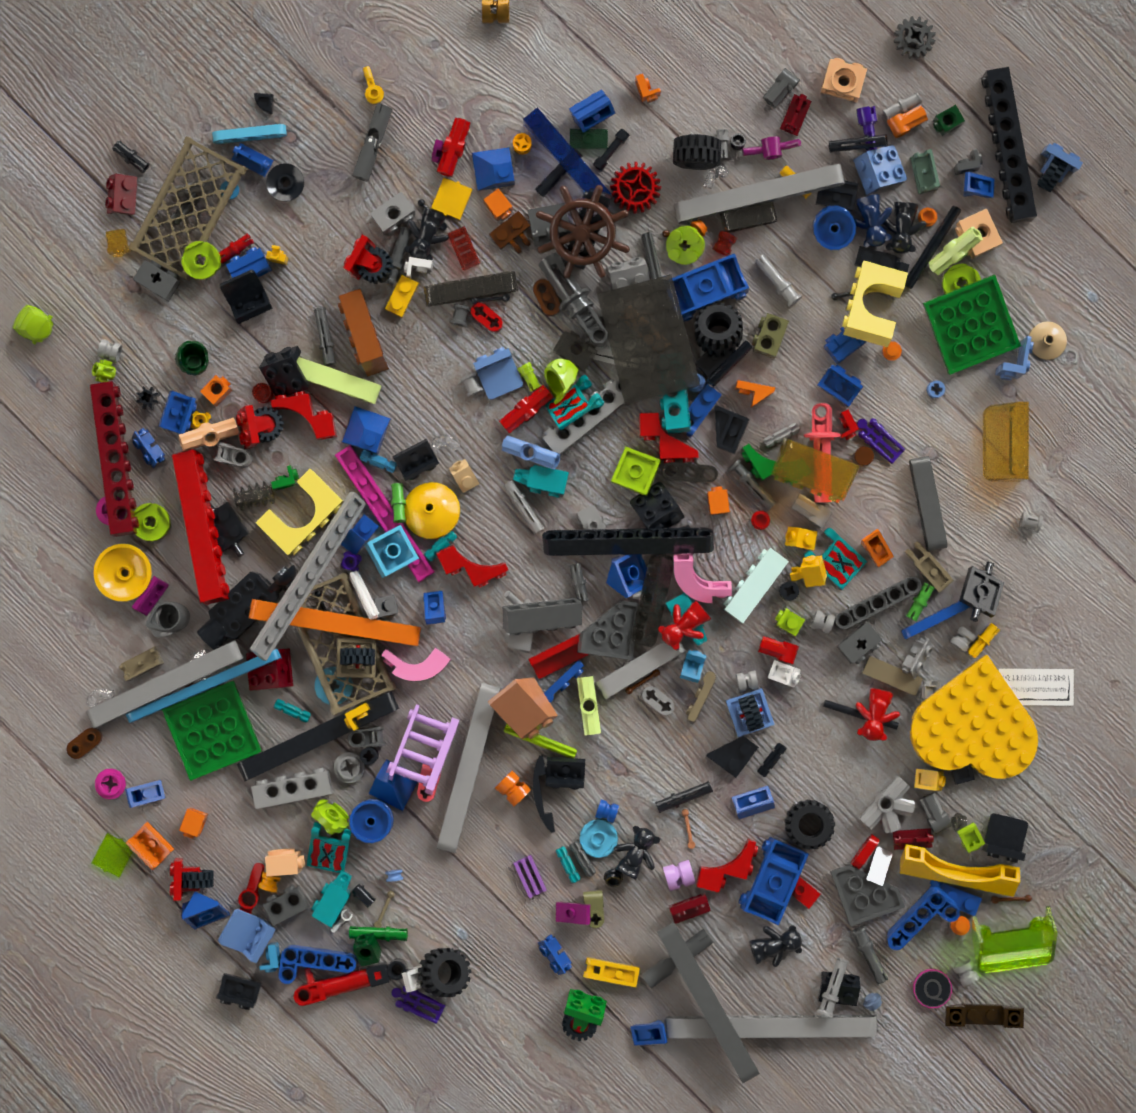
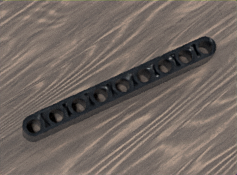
M706 527L549 530L542 534L543 550L548 556L709 553L714 550V532Z
M392 691L367 702L370 710L366 711L368 715L359 720L355 717L354 720L358 728L400 709ZM346 713L238 763L237 766L244 781L250 780L353 731L352 728L349 729L344 721Z

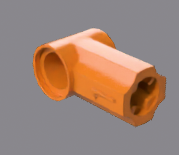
M920 105L904 114L900 113L887 120V123L896 139L911 131L910 129L928 121L924 108Z

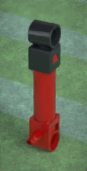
M396 958L389 965L385 961L370 965L365 969L316 981L314 980L311 968L307 967L304 969L307 983L300 985L295 990L294 1000L298 1005L306 1006L327 1000L329 997L369 986L375 987L386 984L391 979L400 980L403 978L402 973H395L392 967L398 964L402 967V973L407 972L408 965L403 959ZM301 990H305L309 993L308 999H302L300 997Z

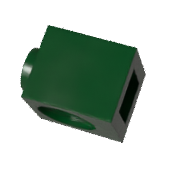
M954 105L936 115L933 119V126L937 133L940 132L944 136L962 126L965 120L958 107ZM943 118H949L952 125L944 124Z
M374 933L355 937L353 951L361 967L379 963L382 950Z

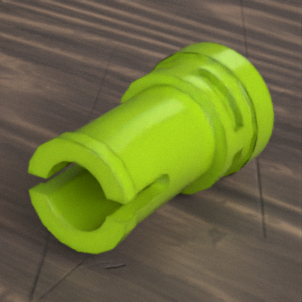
M531 362L517 368L521 377H524L531 392L541 386L533 372L534 369Z

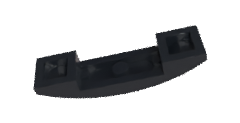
M539 755L533 774V795L539 816L547 829L552 833L555 832L552 812H544L539 781L540 775H546L544 757Z

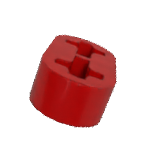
M480 302L472 306V317L487 330L496 333L502 329L503 321L501 317L488 306ZM483 307V313L487 316L485 318L480 314L476 316L475 309ZM490 318L493 321L498 319L497 323L499 326L491 328V323L487 319Z
M871 834L852 859L851 865L859 870L872 854L880 839Z

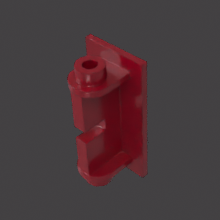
M794 94L780 130L798 136L812 102L807 99L806 95L800 94L798 96Z
M931 828L893 832L894 850H904L906 844L922 848H933L934 837L931 833Z

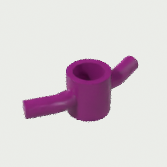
M778 136L761 139L762 146L742 148V155L763 154L764 160L778 159L782 157V150L801 146V140L795 139L781 143Z

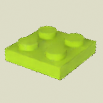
M625 446L611 483L647 496L661 460Z

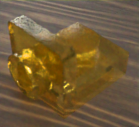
M125 229L106 232L107 253L113 255V257H122L125 255L124 253L130 252Z

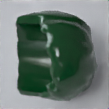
M198 341L182 343L175 353L176 365L182 372L188 375L196 376L206 371L209 364L206 347Z

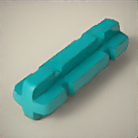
M451 531L445 537H441L431 546V550L428 549L424 553L426 558L433 561L437 557L436 552L450 545L449 542H453L457 535Z
M277 699L274 704L275 709L282 710L283 713L294 718H300L303 722H308L311 717V713L305 710L301 711L302 709L289 703L286 704L281 699Z
M562 846L556 850L558 858H561L560 862L565 872L569 874L568 877L571 883H575L580 880V876L575 871L576 868L570 856L567 855L566 848Z

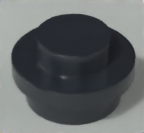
M611 869L605 872L604 880L608 886L616 887L621 884L623 874L616 869Z

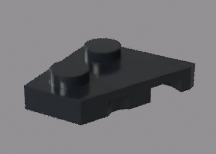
M715 405L717 448L735 455L750 419Z
M741 736L707 753L706 756L736 778L759 747L746 737Z

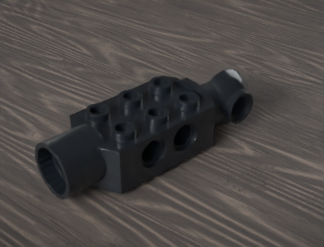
M293 565L289 569L286 566L283 567L272 578L275 581L274 583H271L261 573L249 572L229 591L228 600L218 602L208 611L210 619L197 631L198 635L213 650L219 648L228 638L238 639L257 621L256 619L248 618L251 600L255 599L273 603L279 601V593L282 590L286 592L296 577L295 566Z

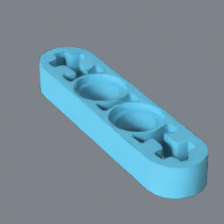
M284 124L212 132L213 143L215 144L287 136L286 125Z

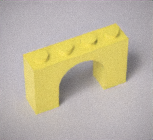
M863 261L861 267L857 266L854 278H857V282L853 283L850 291L853 298L852 300L849 299L846 310L849 313L848 316L844 317L842 327L845 328L843 335L888 347L892 340L896 322L870 314L863 305L862 297L868 293L879 292L900 298L908 273Z
M309 469L297 481L315 503V515L308 525L301 528H291L270 509L256 522L289 556L298 554L303 548L301 545L306 540L308 542L311 541L316 535L315 531L319 527H325L330 521L328 518L333 513L336 515L344 502L312 469Z

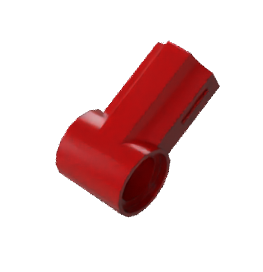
M763 636L758 652L776 657L777 660L794 664L799 646Z

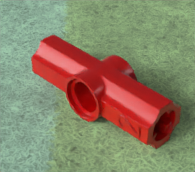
M455 117L449 137H446L443 145V154L437 168V173L453 177L458 160L464 152L465 139L471 125L467 120Z
M544 385L540 386L530 396H526L514 406V409L507 413L499 422L509 434L512 433L522 423L533 418L539 412V409L553 398L552 394Z

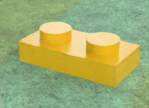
M401 275L385 310L403 318L419 283Z

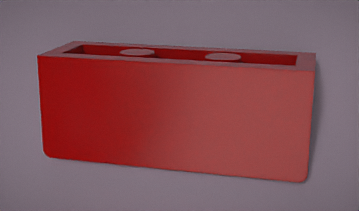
M580 634L528 659L538 679L589 655L577 652Z

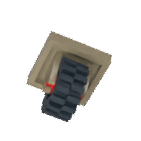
M337 638L336 678H375L376 639Z

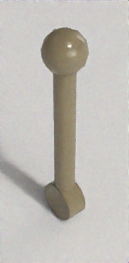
M393 891L387 893L388 897L379 919L374 923L376 928H381L382 926L381 921L391 898L395 895Z

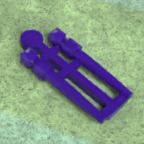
M872 418L869 421V424L873 426L872 428L867 426L865 419L858 420V428L867 431V434L864 431H860L858 436L861 439L863 438L867 445L869 444L891 464L905 451L884 427L877 423L876 419ZM874 429L877 430L879 433L881 432V434L878 436L874 432ZM871 434L876 440L873 442V439L868 435ZM885 436L900 450L898 452L894 451L882 438ZM878 442L894 456L892 459L877 445Z
M393 988L392 996L404 999V1001L397 1000L395 1003L396 1007L403 1008L406 1012L409 1011L437 1024L445 1007L444 1004L418 990L406 992L407 994L405 995L400 988ZM420 999L439 1006V1011L420 1002ZM409 1001L411 1003H414L413 1007H411V1005L407 1004L406 1002ZM417 1006L436 1014L435 1019L417 1010Z

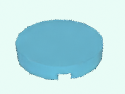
M591 820L584 825L580 832L581 847L591 857H606L614 851V847L617 845L618 836L616 829L606 820Z

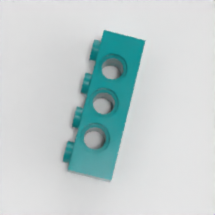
M682 353L659 355L660 362H656L657 372L661 373V380H658L659 391L663 392V399H660L661 410H664L665 417H662L663 429H666L668 434L690 432L691 424L684 356ZM669 372H676V376L674 378H667V374ZM677 390L678 394L675 397H669V392ZM677 408L680 410L678 415H670L673 409Z

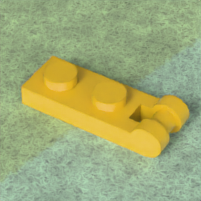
M586 957L587 968L584 971L583 977L631 987L637 986L640 967ZM595 966L600 967L599 973L594 972Z

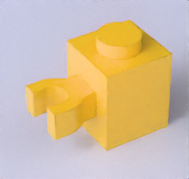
M808 556L803 558L801 567L791 568V581L804 579L806 587L825 585L827 573L822 556Z

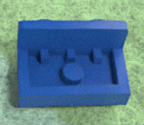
M831 365L817 386L849 407L862 390V382L855 376L849 377L845 374L846 370L841 366Z
M170 390L158 427L178 434L188 432L191 421H189L191 413L193 414L197 407V403H195L196 398Z

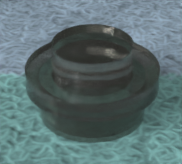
M956 813L951 819L952 828H954L955 832L967 826V817L961 813Z

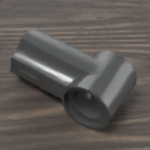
M784 68L772 87L765 93L763 99L770 106L776 108L783 98L796 87L800 79Z
M935 793L928 794L919 799L928 817V824L934 834L952 826L947 813L943 811Z

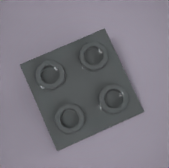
M565 203L528 210L534 247L551 242V223L538 219L536 213L542 211L554 216ZM566 213V214L562 217V220H565V221L568 222V217H567V213ZM559 227L560 237L569 234V230Z

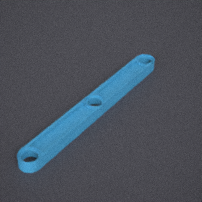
M273 650L267 661L261 660L259 657L253 658L126 714L128 722L137 721L282 658L279 650Z

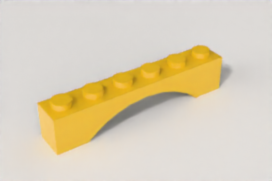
M908 844L905 845L900 858V874L1011 897H1014L1020 884V868L1005 864L987 867L959 866L937 858L925 848Z

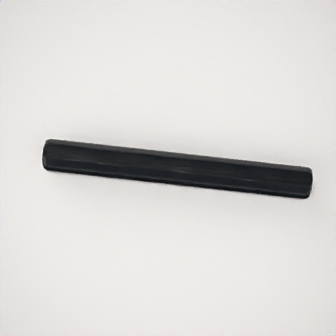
M957 206L951 207L911 270L905 283L907 288L912 289L928 262L961 213V209Z

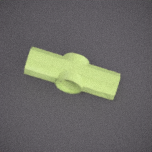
M970 227L960 237L953 239L945 245L943 251L928 262L930 269L937 275H940L952 264L962 260L969 250L983 240L981 233L974 227Z
M593 676L577 678L584 735L600 734L601 729ZM587 700H591L594 703V709L591 711H586L583 707L584 702Z

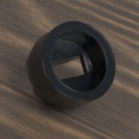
M737 133L731 137L730 144L733 150H742L745 147L746 138L744 135ZM736 140H740L739 145H736Z

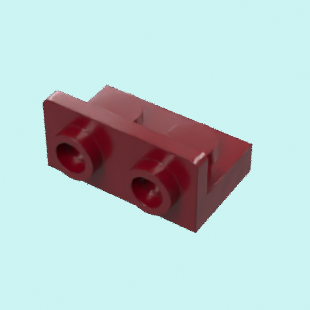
M705 893L668 905L675 924L711 911Z

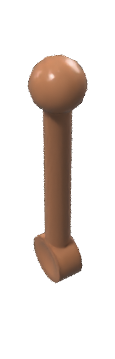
M683 809L682 815L685 819L689 839L688 847L693 849L695 848V842L692 840L688 819L689 811Z

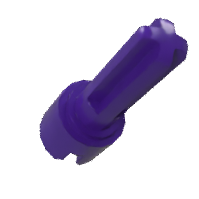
M875 106L856 109L858 125L863 126L864 136H875L874 124L877 122ZM869 141L865 143H875V141Z

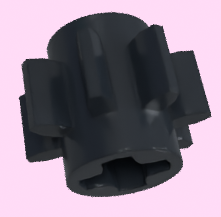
M143 386V391L136 393L139 395V400L136 403H143L142 409L144 410L147 406L154 410L153 405L156 403L160 404L157 401L160 393H153L154 387L147 390ZM147 394L152 396L151 398H149L150 402L144 400L147 398Z

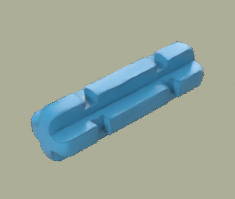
M363 450L360 455V460L367 463L368 461L370 462L369 464L383 470L386 468V471L394 473L397 464L394 461L390 460L389 462L387 461L388 459L374 453L371 455V452Z

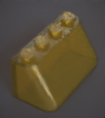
M1029 402L995 404L988 406L984 410L983 476L986 480L991 482H1022L1029 479Z
M784 438L771 474L775 476L774 480L785 483L786 480L793 482V487L801 490L804 487L811 489L810 493L820 497L823 493L829 496V500L839 503L840 500H845L860 466Z

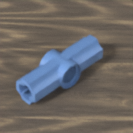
M509 435L503 440L502 451L554 470L559 464V453ZM530 448H533L534 453L530 457L528 451Z

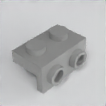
M635 257L627 262L622 263L619 261L607 266L614 294L651 285L645 258Z

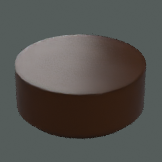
M863 446L855 451L854 459L857 464L866 466L873 461L874 453L871 448Z

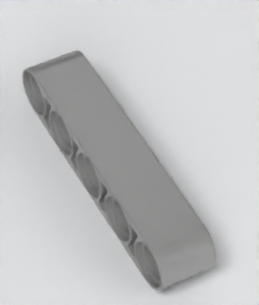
M663 641L597 681L596 685L604 698L607 699L686 650L681 642L679 643V650L676 651Z

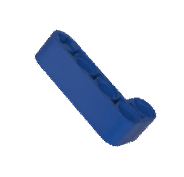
M931 887L888 930L886 937L889 947L893 950L902 949L937 913L948 922L958 920L960 911L957 903L939 887ZM934 895L941 896L938 901L931 900ZM948 908L955 909L951 914L945 912ZM920 909L927 910L923 915L918 914ZM908 922L914 923L911 928H906L904 925Z
M289 945L281 954L279 979L284 984L292 983L298 976L299 966L350 973L356 968L358 959L353 953ZM288 950L295 952V959L287 957L286 953ZM306 953H312L315 956V961H307ZM325 956H332L334 958V964H327L325 962ZM339 957H341L340 961L345 962L349 958L350 962L353 963L350 967H347V963L343 962L337 966ZM284 970H291L293 978H286Z

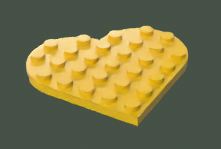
M988 655L982 656L926 698L917 707L912 716L910 731L912 746L917 755L934 768L956 770L970 764L976 771L987 777L1005 779L1023 772L1031 764L1037 751L1038 734L1032 718Z

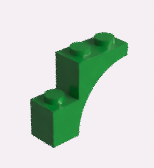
M750 444L742 447L743 452L741 456L746 463L750 462L753 467L751 472L756 479L760 478L761 481L782 470L781 477L785 483L789 482L790 485H793L812 473L803 456L790 461H774L761 456Z

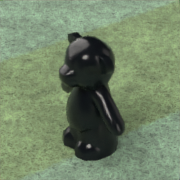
M894 202L896 225L888 219L883 224L895 234L891 243L886 245V249L889 251L893 250L898 254L915 252L916 247L912 244L910 236L924 229L927 223L921 221L912 226L917 214L918 204Z
M424 208L420 230L414 221L408 220V227L416 240L410 246H406L404 251L410 253L413 258L432 261L430 244L445 242L449 239V236L446 234L435 236L446 217Z
M638 826L633 827L634 843L618 844L614 847V850L617 852L628 851L615 869L635 880L638 877L643 859L650 870L655 868L647 849L653 844L660 842V838L656 837L651 830L639 828Z
M791 925L789 930L782 935H779L772 928L765 926L763 931L771 938L749 941L756 964L761 963V961L768 957H774L772 965L777 967L783 958L785 950L795 951L796 953L802 952V939L794 925Z

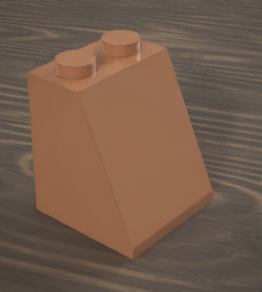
M534 677L513 680L488 701L490 706L521 739L535 738L540 734L539 730L550 726L553 723V719L558 716Z

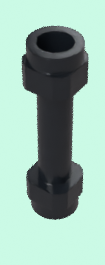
M621 128L616 133L615 140L601 157L598 156L593 166L602 171L620 144L626 142L630 136L629 133Z

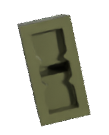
M767 313L766 317H761L758 325L761 331L759 335L755 334L751 344L755 346L753 351L775 359L789 321ZM774 322L778 328L776 331H771L768 329L767 324ZM768 340L771 343V347L764 349L761 346V341Z

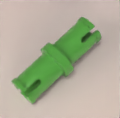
M394 483L391 484V506L393 507L394 523L406 522L404 508L406 500H404L403 484Z
M925 582L917 597L913 598L914 602L906 614V617L910 619L912 617V620L917 622L923 608L927 607V601L935 589L931 585L928 588L929 584Z

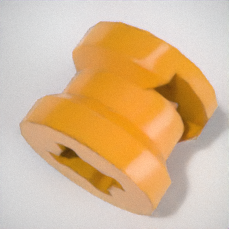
M519 133L513 139V148L519 155L528 154L532 149L531 138L525 133Z
M263 872V879L258 887L269 892H277V882L280 881L281 877L266 876V872Z

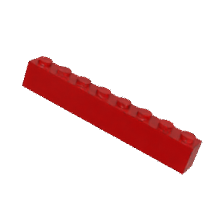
M194 449L173 454L172 459L200 603L210 605L228 600L229 586L225 582L224 577L226 570L221 561L222 550L217 541L219 534L214 526L215 514L210 505L211 494L207 490L206 483L208 482V477L203 469V455Z

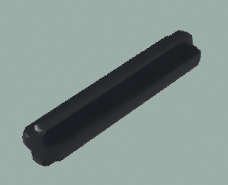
M744 341L707 379L708 383L714 387L752 349V345L748 341Z

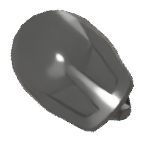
M177 602L162 603L153 610L146 621V626L157 638L173 635L188 625L190 613L183 604Z

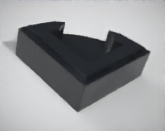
M254 93V98L259 108L268 114H273L274 95Z

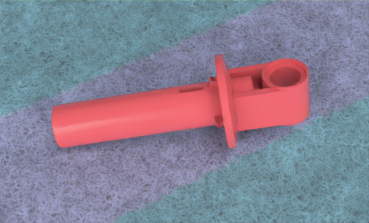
M819 403L812 409V432L804 434V437L813 440L814 502L825 503L831 502V440H835L834 437H840V433L832 432V409L830 405ZM820 406L826 409L824 417H820L817 413Z

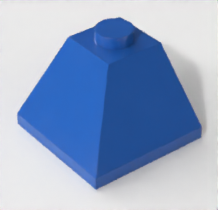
M509 147L472 153L478 191L515 185Z
M354 406L342 442L379 454L391 418Z

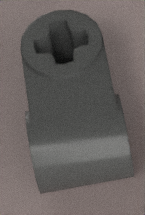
M384 726L352 731L348 736V742L351 746L357 748L385 746L386 742L383 741L382 731ZM353 734H361L362 742L360 744H355L352 741Z

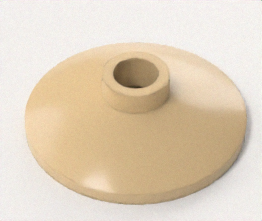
M1039 323L1029 334L1031 341L1034 343L1032 353L1040 359L1051 360L1057 358L1066 348V334L1056 323ZM1046 337H1051L1052 342L1048 343Z

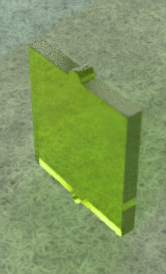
M107 833L92 864L100 867L104 872H109L120 878L133 851L123 841V838L119 839Z

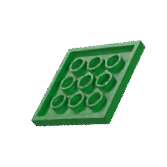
M994 274L922 303L949 375L1021 347L999 283Z
M234 680L162 709L190 781L263 752Z

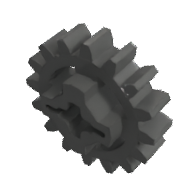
M911 16L909 22L904 19L903 25L898 24L897 29L899 31L894 33V36L897 37L894 39V43L899 44L896 50H903L902 56L908 53L909 59L912 55H915L916 59H918L920 54L926 56L927 51L932 50L933 47L931 45H934L936 41L932 38L936 35V32H931L933 25H926L927 19L921 22L920 16L917 20H914V17ZM905 30L906 38L903 40L902 34ZM927 36V42L924 45L923 38Z

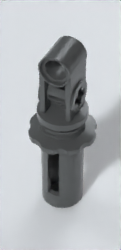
M557 252L550 254L538 265L562 300L559 310H568L570 318L577 320L582 330L588 335L595 346H605L608 342V334L599 317L592 309L593 302L587 298L591 290L589 288L581 289L572 274L569 278H565L563 276L566 267L565 263L562 262L563 260ZM555 268L559 270L574 294L571 296L568 295L552 271ZM597 333L605 335L601 341L595 340L594 336Z

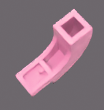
M693 553L674 554V575L683 592L689 597L700 602L712 603V596L718 598L732 596L731 581H706L695 573L693 569Z
M437 648L432 651L425 661L415 665L402 661L388 649H385L381 655L384 657L383 662L390 667L396 666L392 674L410 681L432 678L439 674L451 661L448 656Z

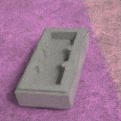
M595 505L577 512L585 530L605 529Z

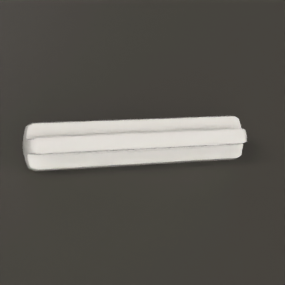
M358 571L350 572L349 579L370 620L378 618L379 612Z

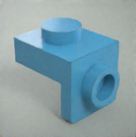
M688 650L680 678L698 683L706 655L696 650Z

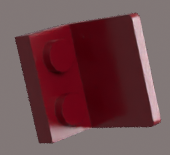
M290 648L278 649L282 658L248 672L250 691L294 686ZM253 652L246 653V661L258 657Z

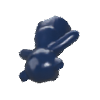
M879 194L857 199L856 203L864 221L856 218L853 219L857 227L867 230L866 240L863 242L864 247H878L886 243V241H890L892 236L886 233L882 225L891 215L892 208H886L881 214Z

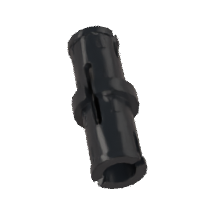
M117 141L114 144L112 150L123 157L127 164L133 165L141 173H144L149 168L150 164L138 156L135 150H131L123 144L122 141Z

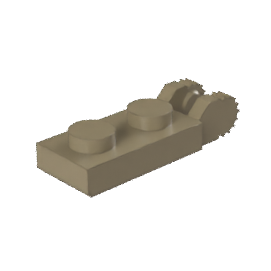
M916 541L914 543L915 548L923 556L918 560L911 550L907 549L905 553L914 562L915 567L940 593L954 580L933 555Z
M706 672V676L703 677L704 686L703 688H698L694 696L697 700L694 705L690 704L686 712L689 715L687 719L692 722H696L715 683L716 675L714 672Z

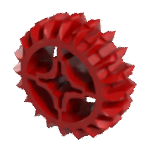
M634 162V167L627 163V169L620 166L622 173L614 172L617 178H611V182L614 184L610 185V189L616 190L611 195L617 197L614 200L615 204L621 202L619 205L620 209L627 206L626 210L628 212L630 208H633V213L636 214L637 208H640V212L644 213V206L650 210V203L654 205L657 203L653 197H660V194L656 192L661 190V186L656 185L660 183V179H653L657 176V172L650 174L651 166L645 170V163L641 164V168L638 167V162ZM630 174H637L633 180H623ZM642 176L646 177L650 182L651 190L642 184ZM637 180H639V181H638V185H639L638 188H641V189H637V190L634 192V195H633V190H632V189H633V187L635 186V184L637 183ZM619 186L624 187L630 193L628 200L621 194ZM638 195H649L642 201L634 202Z

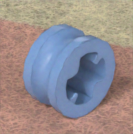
M941 381L929 383L926 389L927 394L931 398L941 397L945 393L944 384ZM934 384H937V388H941V391L937 392L938 395L931 391V387H935Z
M402 869L386 871L385 874L388 875L386 882L403 880L401 876Z

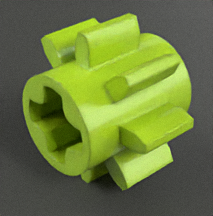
M100 359L99 363L96 362L93 365L92 375L96 377L95 381L103 383L114 379L116 368L112 366L111 361Z

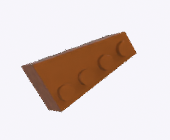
M361 289L340 295L341 303H338L340 313L345 314L346 320H343L346 331L350 330L352 336L349 337L352 348L356 347L357 353L354 356L357 364L362 365L367 377L388 370L389 367L383 356L384 353L377 339V333L371 321L372 318Z

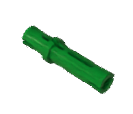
M350 926L349 939H355L359 935L374 933L376 939L385 940L386 942H390V940L407 941L408 928L397 929L391 928V926H386V928Z

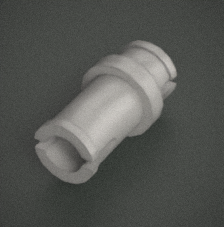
M716 129V138L721 140V158L728 159V142L730 141L728 129Z

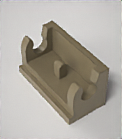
M156 646L123 662L119 668L125 674L123 676L125 681H131L164 664Z

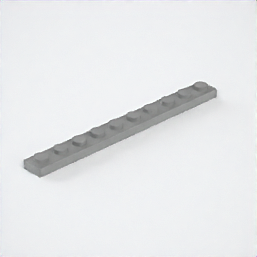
M355 492L348 494L250 647V650L261 660L267 661L365 507L366 503Z

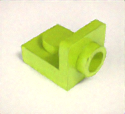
M787 608L784 611L780 610L775 617L777 621L775 625L794 636L798 634L805 619Z
M974 822L957 831L962 841L961 844L968 853L978 850L985 844Z

